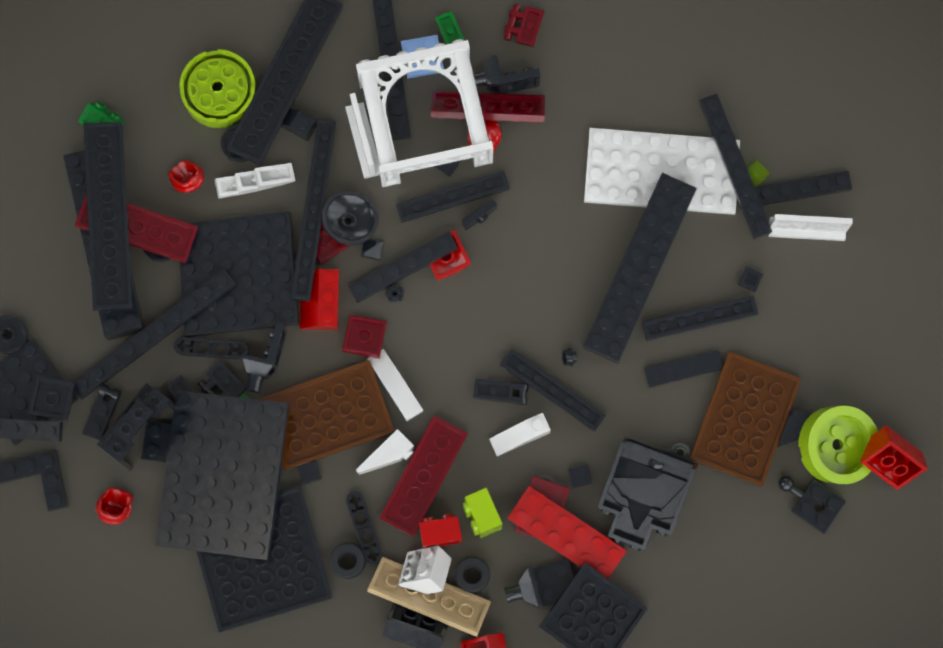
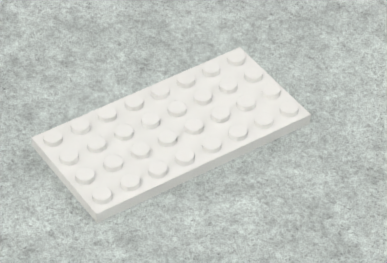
M599 128L589 129L585 203L647 207L661 174L665 173L697 188L687 211L735 215L737 197L713 138ZM736 140L740 149V140Z

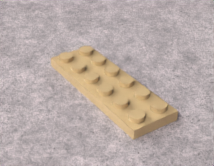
M382 557L367 592L477 637L491 601L448 583H445L443 591L431 594L401 587L398 583L403 565Z

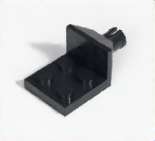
M493 55L483 66V71L473 73L476 87L486 86L487 90L493 93L507 94L540 86L541 75L539 68L529 67L524 69L523 72L516 73L511 71L502 76L497 55Z
M276 323L275 328H271L269 336L271 344L266 347L264 355L266 360L243 355L246 373L249 376L246 390L260 393L262 382L268 380L277 372L287 334L284 324Z
M569 559L536 568H527L517 585L504 588L505 595L515 593L506 596L507 602L511 603L512 601L523 599V602L535 608L555 604L574 577Z

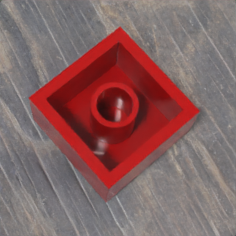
M454 514L443 515L442 519L435 520L434 517L425 518L423 522L419 523L423 549L438 545L443 547L462 543L458 516L454 517Z

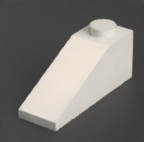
M541 413L497 434L489 440L498 457L550 434L551 430L544 414Z
M397 429L356 469V472L361 475L401 462L403 459L407 460L414 453L412 451L414 445Z

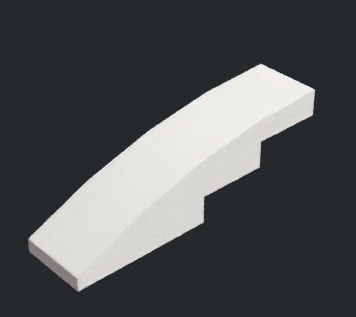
M292 163L255 168L254 171L235 173L234 176L216 178L215 186L218 199L257 192L292 183L296 180Z
M384 349L381 350L380 359L372 357L367 359L370 360L373 370L406 421L423 412L422 407Z

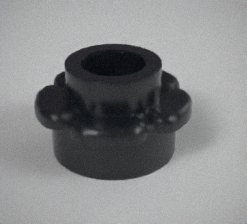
M393 284L389 289H386L385 295L388 297L389 302L396 303L403 299L404 290L402 287Z
M572 348L562 352L564 365L572 367L577 362V353Z

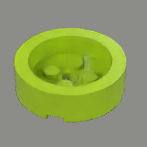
M217 49L218 51H205L195 56L182 72L179 84L182 101L188 113L202 125L211 128H227L236 125L241 121L257 90L253 72L243 58L231 51ZM215 83H222V90L214 91L212 89Z
M828 406L821 408L809 416L801 429L799 436L801 460L806 469L815 478L823 482L835 484L855 483L871 472L870 469L861 464L860 459L870 437L878 431L877 427L866 413L855 407ZM835 439H838L840 443V448L837 450L832 446Z

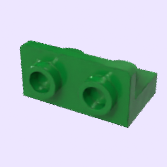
M99 101L88 103L78 121L81 125L83 123L122 122V125L125 124L120 114L106 109V105Z

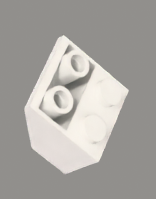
M439 545L409 551L405 558L398 585L425 594L441 592L444 589L452 558Z

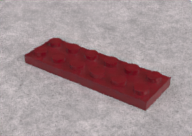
M433 91L431 118L466 119L460 93ZM478 93L484 120L526 121L532 123L545 121V95Z
M86 193L75 227L89 231ZM127 203L129 245L186 264L198 227Z
M433 416L379 519L414 537L420 527L419 523L423 521L468 433Z

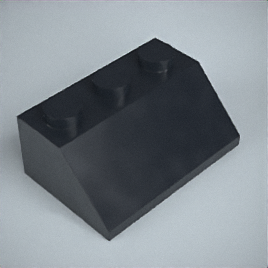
M393 603L382 636L416 648H441L449 625Z

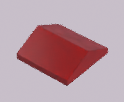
M456 230L450 232L458 250L430 264L437 281L455 275L471 265V261Z

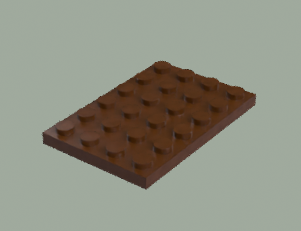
M729 351L689 459L763 487L801 378Z
M370 360L260 398L266 401L290 403L282 461L285 471L395 432Z

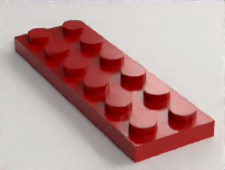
M530 485L507 517V519L581 567L583 562H585L607 579H609L627 552L625 548Z

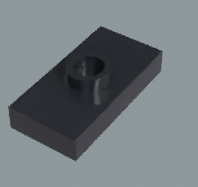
M490 200L464 218L462 226L465 230H468L476 223L481 224L486 221L488 215L497 209L496 202Z

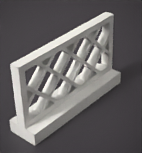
M352 93L350 94L351 105L345 108L363 176L366 179L380 175L378 166L380 162L364 102L358 103L356 94Z
M775 214L774 217L769 218L772 233L768 237L845 241L846 232L851 227L853 218Z

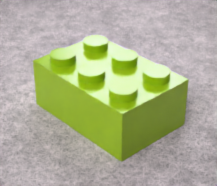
M487 487L465 497L463 510L467 518L471 517L472 519L470 521L471 528L475 536L479 535L481 539L502 530L501 519Z

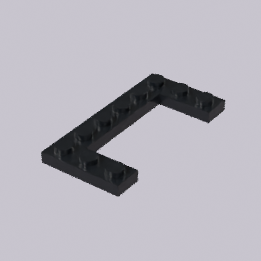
M56 450L0 463V484L41 474L48 511L68 507Z

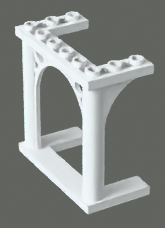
M459 39L447 45L440 43L428 49L421 47L414 52L408 53L403 51L397 53L396 56L389 57L384 55L380 56L377 60L370 61L366 59L356 64L359 85L364 91L380 162L378 166L382 187L400 184V173L473 158L474 167L493 163L492 141H489L470 62L468 40L463 41V39ZM450 58L451 66L447 69H442L440 67L442 60ZM437 60L436 65L432 66L429 64V62ZM398 68L401 70L399 73H394L392 71L397 70ZM455 68H457V70H455V73H456L457 75H456V76L451 75L450 72H452ZM431 70L446 76L454 83L460 93L472 145L397 161L386 114V99L391 87L402 76L413 71ZM387 72L391 75L392 79L388 82L382 81L379 78V73ZM381 86L386 87L384 91L380 92Z

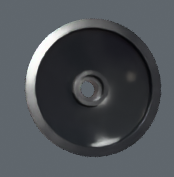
M345 190L335 193L326 201L322 209L321 219L326 233L338 243L344 245L362 244L369 240L377 229L378 212L375 205L367 196L357 191ZM345 220H349L351 224H346Z

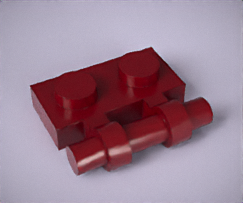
M514 4L513 9L510 10L508 15L510 18L508 25L504 28L505 35L503 39L511 41L512 35H517L516 43L534 48L544 11L526 6L523 13L519 12L521 6ZM518 19L522 20L520 28L515 27Z

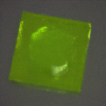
M758 160L748 168L754 187L758 186L770 175Z

